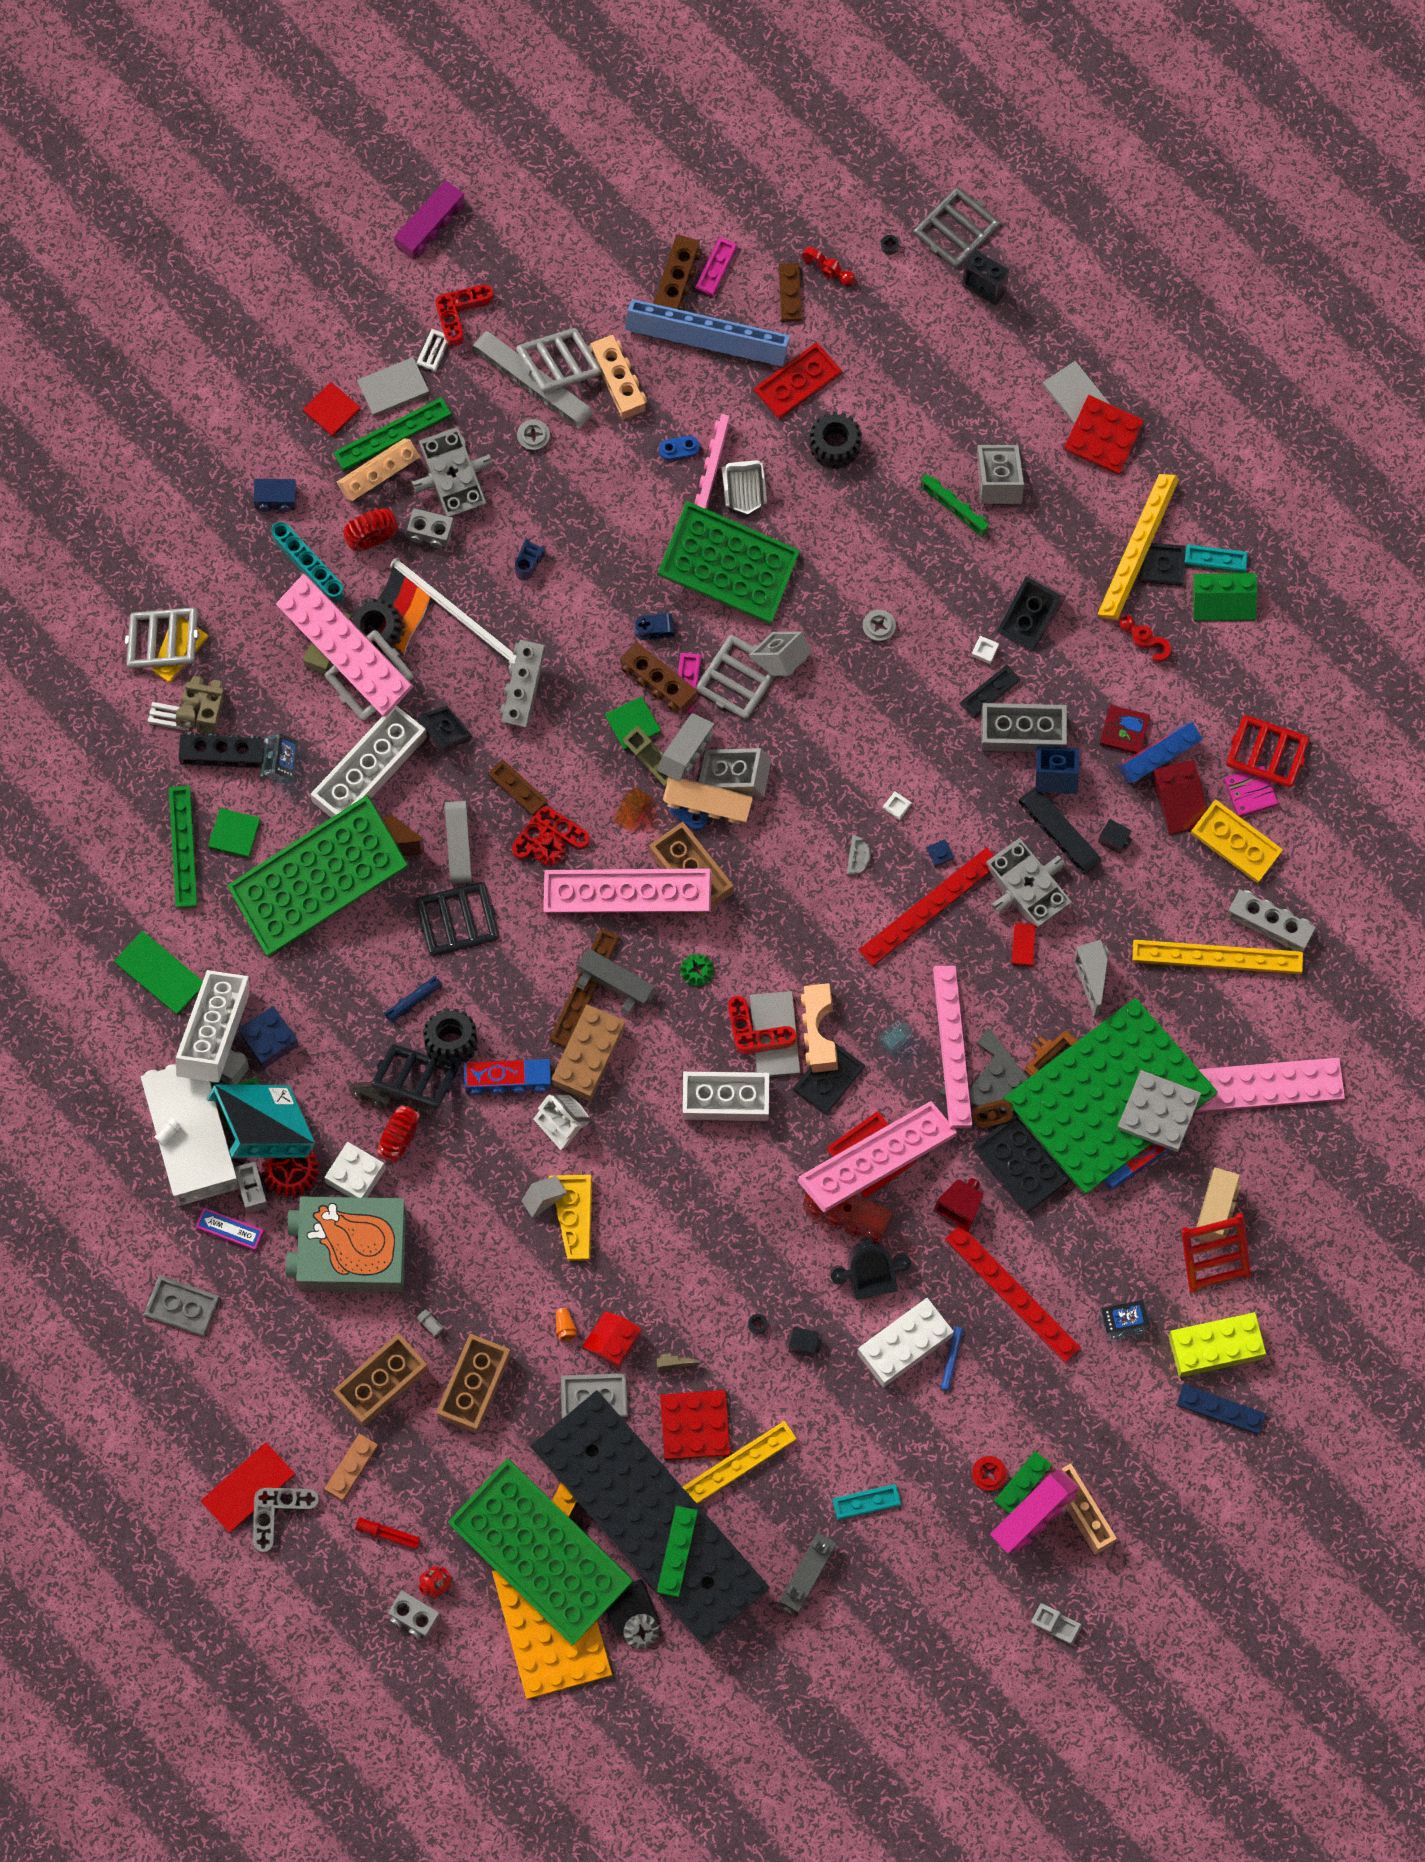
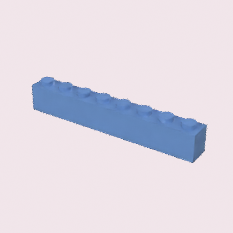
M632 299L629 305L625 330L633 333L649 335L654 338H662L676 343L688 344L693 347L705 348L714 352H722L782 367L787 356L790 335Z

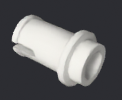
M173 1118L169 1121L166 1120L165 1126L154 1136L163 1146L166 1145L176 1132L180 1131L181 1125Z

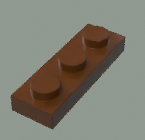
M799 263L779 264L781 322L802 321Z
M503 759L488 773V776L530 815L534 816L541 807L548 803V800Z

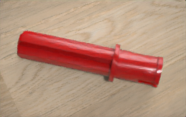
M359 1516L355 1526L356 1531L373 1535V1538L379 1537L412 1549H417L420 1543L419 1537L381 1525L380 1521L376 1523Z

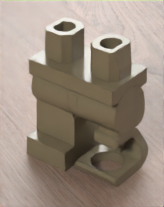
M193 676L190 683L186 682L181 699V707L176 712V726L195 729L197 722V732L216 734L217 723L224 701L222 681L213 680L210 686L204 685V679ZM195 709L199 710L196 722L194 712ZM185 720L190 722L191 724H184L181 721Z

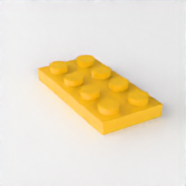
M1216 799L1190 832V834L1256 883L1260 881L1283 850Z

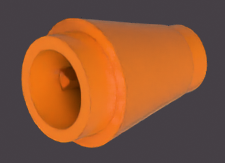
M560 1308L556 1310V1336L559 1337L561 1342L574 1340L577 1329L569 1309Z

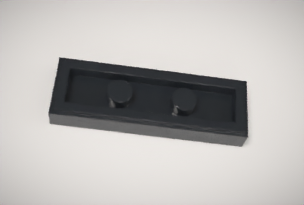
M1005 665L963 699L960 705L974 719L982 712L983 703H994L1019 683L1021 679L1008 665Z

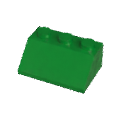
M1256 573L1194 574L1192 580L1193 620H1256Z

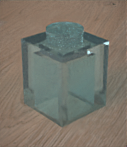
M898 1020L879 1035L878 1042L892 1057L911 1042L912 1031L905 1023L901 1024Z

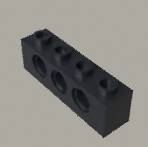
M187 732L186 734H180L178 759L180 764L263 769L266 745L264 739L259 736L244 738L235 734H230L226 737L215 733L198 735L195 732ZM199 746H206V749L202 752L196 750ZM220 747L227 748L223 753L217 752ZM241 748L248 749L244 754L238 753Z

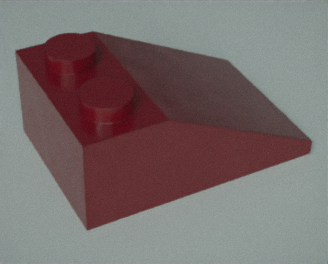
M1194 760L1153 770L1152 781L1169 835L1193 829L1207 811Z

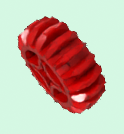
M381 508L355 517L354 520L349 521V524L345 526L343 533L349 548L361 551L385 543L397 533L396 531L399 528L397 519L392 511Z
M400 1106L395 1111L382 1133L383 1135L377 1149L378 1156L392 1163H396L401 1159L419 1124L418 1112L406 1106Z
M311 1150L307 1157H303L307 1161L308 1167H303V1165L296 1163V1158H287L285 1161L278 1162L277 1164L276 1161L279 1158H264L267 1162L262 1163L261 1166L266 1170L261 1173L263 1177H267L264 1180L265 1184H270L269 1189L271 1191L277 1188L276 1194L278 1196L284 1191L285 1198L289 1197V1192H292L293 1197L296 1198V1191L299 1190L304 1195V1187L311 1190L312 1186L309 1182L316 1183L317 1179L314 1176L320 1173L319 1170L315 1169L320 1166L319 1162L315 1161L317 1158L316 1154H311ZM291 1163H293L294 1169H292L290 1174L288 1175L287 1169H289ZM273 1170L285 1175V1183L275 1178ZM306 1174L299 1182L293 1183L295 1177Z

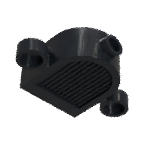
M871 1237L860 1239V1243L855 1245L850 1251L848 1270L841 1265L834 1266L830 1271V1277L835 1284H843L847 1279H850L853 1295L858 1300L898 1292L895 1270L907 1271L911 1267L912 1262L906 1253H898L892 1260L887 1248L883 1244L873 1241Z

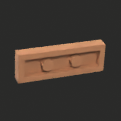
M359 1433L324 1490L344 1501L378 1447V1444Z

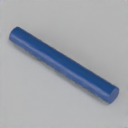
M961 1327L954 1328L941 1390L949 1391L963 1332Z

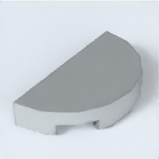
M852 835L846 876H855L863 872L870 861L869 847L862 838Z

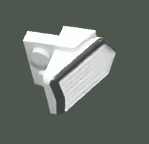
M760 461L728 463L722 467L726 507L749 515L767 503L764 471Z
M548 1095L538 1109L540 1111L533 1118L560 1150L567 1147L578 1131L590 1122V1117L583 1107L570 1095Z

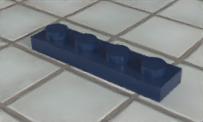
M1185 1384L1182 1386L1176 1403L1178 1407L1257 1435L1260 1433L1266 1413Z

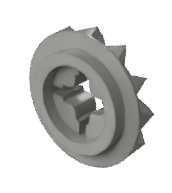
M527 420L518 428L517 438L519 444L525 447L526 450L536 451L540 448L543 449L549 442V429L540 420ZM532 429H534L536 435H539L536 436L535 442H533L531 437H528L531 435Z
M873 610L865 616L863 630L870 640L873 639L877 642L887 641L894 634L896 622L889 612ZM883 621V628L885 629L880 628L875 632L876 625L874 623L879 624Z
M638 1614L626 1622L624 1637L627 1643L636 1649L642 1647L646 1649L647 1645L654 1644L656 1638L659 1637V1627L651 1616ZM639 1624H641L644 1630H647L644 1633V1639L639 1634H636L639 1632Z

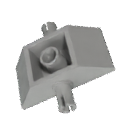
M458 427L419 440L429 474L422 479L411 481L415 494L430 488L435 489L439 502L448 517L486 504L476 472L493 467L489 454L473 461L469 459ZM450 471L456 472L455 478L448 475Z
M1018 838L986 862L997 885L1005 893L1001 898L991 903L993 910L996 909L997 911L995 912L999 915L1013 904L1022 916L1035 926L1039 927L1072 903L1052 878V875L1066 866L1064 861H1060L1061 857L1056 856V858L1043 866L1023 841ZM1028 883L1031 884L1032 887H1030L1029 885L1025 887L1024 885Z

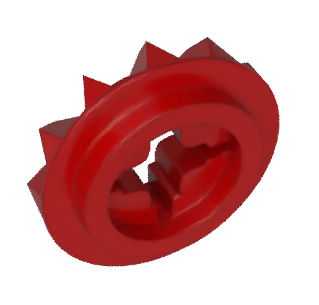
M545 832L535 839L533 854L540 863L548 866L555 865L562 861L566 854V844L563 842L562 837L555 834V832ZM552 841V847L557 851H552L548 855V849L543 846H548Z
M984 1456L973 1465V1481L982 1490L993 1491L998 1489L1006 1480V1467L996 1457ZM984 1468L989 1471L995 1469L993 1473L994 1480L990 1477L982 1479L985 1475Z

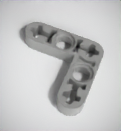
M259 1489L254 1496V1548L259 1552H266L273 1546L275 1508L312 1509L318 1504V1494L311 1489ZM264 1491L267 1496H275L274 1491H277L276 1501L278 1505H273L274 1500H268L266 1504H263L262 1500H259L258 1497L263 1495ZM284 1492H289L293 1497L289 1505H284L280 1500ZM295 1492H300L299 1497H305L307 1493H310V1496L314 1497L315 1500L310 1502L309 1506L306 1501H298L299 1506H295L297 1500ZM264 1513L270 1517V1523L267 1526L259 1525L257 1519L260 1514ZM257 1528L261 1530L270 1529V1534L265 1533V1540H269V1544L265 1545L264 1549L261 1548L260 1544H257V1540L261 1539V1533H257Z

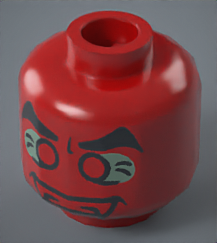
M433 1566L419 1576V1591L425 1597L428 1595L430 1598L436 1599L450 1589L452 1578L444 1567Z

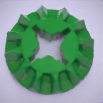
M697 953L689 955L683 960L680 972L687 984L699 987L706 985L713 978L714 966L707 955L704 956ZM694 963L698 967H703L701 969V977L697 972H691L694 969Z

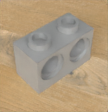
M413 508L407 528L408 538L415 543L428 542L436 548L448 547L454 527V520L452 517ZM418 525L425 526L422 530L415 529ZM437 530L445 531L442 535L435 534Z
M256 1162L234 1167L247 1214L267 1209L268 1205Z
M402 1590L388 1611L391 1623L400 1628L404 1625L410 1629L409 1633L418 1639L421 1636L427 1639L440 1617L439 1612ZM401 1606H407L410 1610L407 1615L400 1616L397 1613L398 1609ZM419 1618H427L428 1624L425 1627H418L416 1622Z

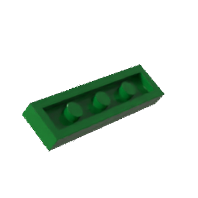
M926 474L921 479L920 487L978 535L982 538L988 532L989 524L983 516L976 515L967 503L960 502L951 490L943 488L935 477L931 478Z
M680 1506L675 1508L657 1589L658 1594L679 1598L698 1510Z

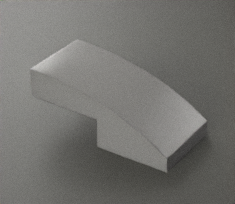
M1040 1603L1031 1621V1624L1070 1645H1073L1082 1628L1080 1623L1061 1615L1059 1611Z

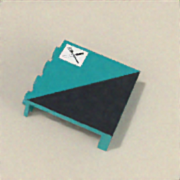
M220 1084L214 1085L207 1097V1101H219L236 1139L229 1150L232 1158L307 1157L315 1145L289 1085Z

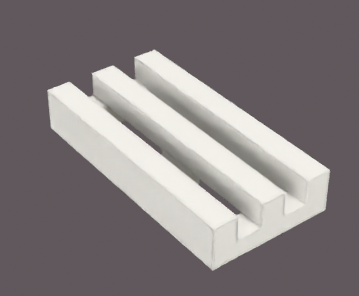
M431 329L416 363L417 366L436 372L448 345L442 332ZM434 335L438 336L427 362H423ZM444 338V341L434 361V364L431 365V362L441 342V339Z
M152 702L148 724L189 731L190 728L176 726V722L154 718V716L176 720V714L156 711V709L177 712L180 707Z

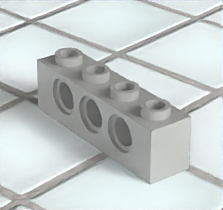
M1239 889L1226 916L1299 952H1304L1315 930V926L1309 920L1299 919L1293 916V913L1289 910H1281L1275 907L1272 902L1255 897V894L1248 890L1242 891ZM1248 908H1256L1258 913L1251 914ZM1267 917H1274L1277 922L1269 923ZM1292 926L1296 932L1290 933L1286 930V927Z

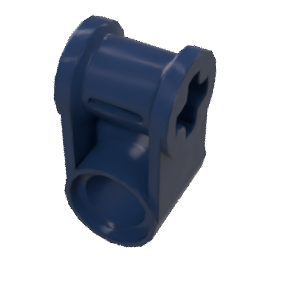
M530 539L524 541L520 553L515 560V575L517 578L528 580L532 577L537 565L545 554L546 546H538L531 543ZM521 566H527L528 569H527V570H521L520 567H521Z
M659 613L656 615L640 616L635 622V636L641 640L663 639L664 636H668V638L673 637L675 630L672 614Z

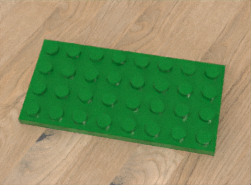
M366 795L231 882L227 887L266 956L270 957L410 866L371 798Z
M509 1458L498 1467L447 1522L571 1645H575L634 1581Z

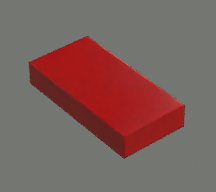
M1014 923L1011 965L1033 966L1036 928L1034 924Z

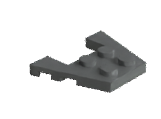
M987 1028L978 1040L977 1045L994 1057L973 1086L968 1089L970 1104L976 1106L1002 1100L1007 1094L1028 1079L991 1029ZM945 1086L940 1091V1095L946 1097ZM1001 1107L1003 1111H1007L1006 1108Z

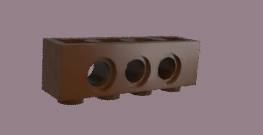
M676 234L653 304L683 311L685 306L683 298L684 295L688 296L691 284H688L689 280L694 278L697 267L694 264L696 260H700L702 254L700 240ZM687 258L688 261L682 262L680 259ZM675 276H682L683 278L677 280V279H675L674 277H675ZM671 293H674V294H676L677 296H676V297H669L668 295L671 294Z
M637 641L620 658L621 670L627 676L632 675L642 688L645 689L647 687L652 691L651 694L658 701L663 700L667 704L668 709L673 713L677 712L683 716L699 700L698 691ZM641 666H647L645 670L638 669ZM657 678L663 679L660 682H654ZM673 690L678 691V692H677L676 694H674V695L668 694L670 691H673Z

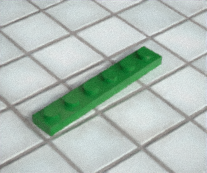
M442 397L333 452L334 457L344 472L384 452L402 439H409L452 417L451 412Z
M190 786L169 787L176 909L197 908Z

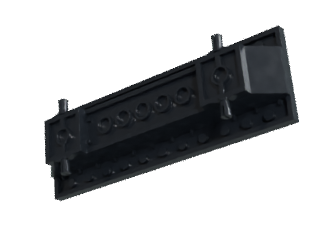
M598 1390L593 1392L530 1446L533 1452L656 1593L676 1506L698 1510L679 1598L658 1594V1596L702 1646H705L718 1633L722 1632L770 1589L769 1585Z

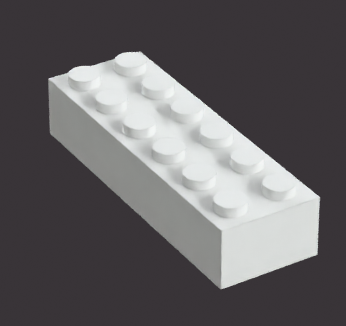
M395 706L386 717L382 716L317 786L311 793L312 802L332 818L364 796L368 795L372 798L427 738L426 729L398 706Z
M207 970L176 1056L177 1077L219 1083L249 997V976Z

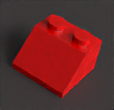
M605 1311L582 1348L619 1370L641 1336L642 1328L622 1316Z

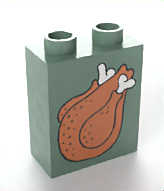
M300 1197L299 1210L288 1211V1236H298V1252H287L286 1278H296L299 1291L403 1293L406 1205L404 1198Z

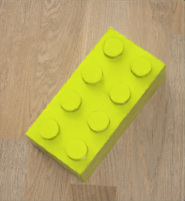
M1255 1312L1172 1330L1169 1334L1179 1378L1262 1360L1266 1355Z

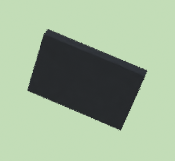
M836 1043L838 1070L813 1073L810 1067L793 1088V1091L825 1115L831 1111L866 1067L865 1064Z

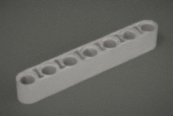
M485 331L472 345L475 353H480L481 357L491 365L495 364L499 371L507 377L511 376L515 383L523 389L527 388L530 394L540 401L543 400L544 404L554 412L558 411L562 418L570 424L574 423L577 429H580L593 415V411L588 405L564 387L542 392L531 374L528 375L526 372V365L520 355L491 333ZM539 370L546 383L554 381Z

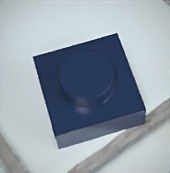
M946 839L926 847L934 867L954 860Z

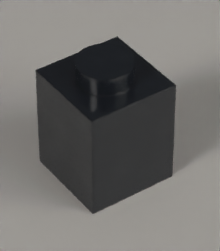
M1109 819L1099 836L1098 842L1120 854L1123 849L1127 850L1133 840L1130 838L1132 830Z
M794 1327L788 1352L814 1358L815 1352H820L822 1340L818 1339L819 1332Z

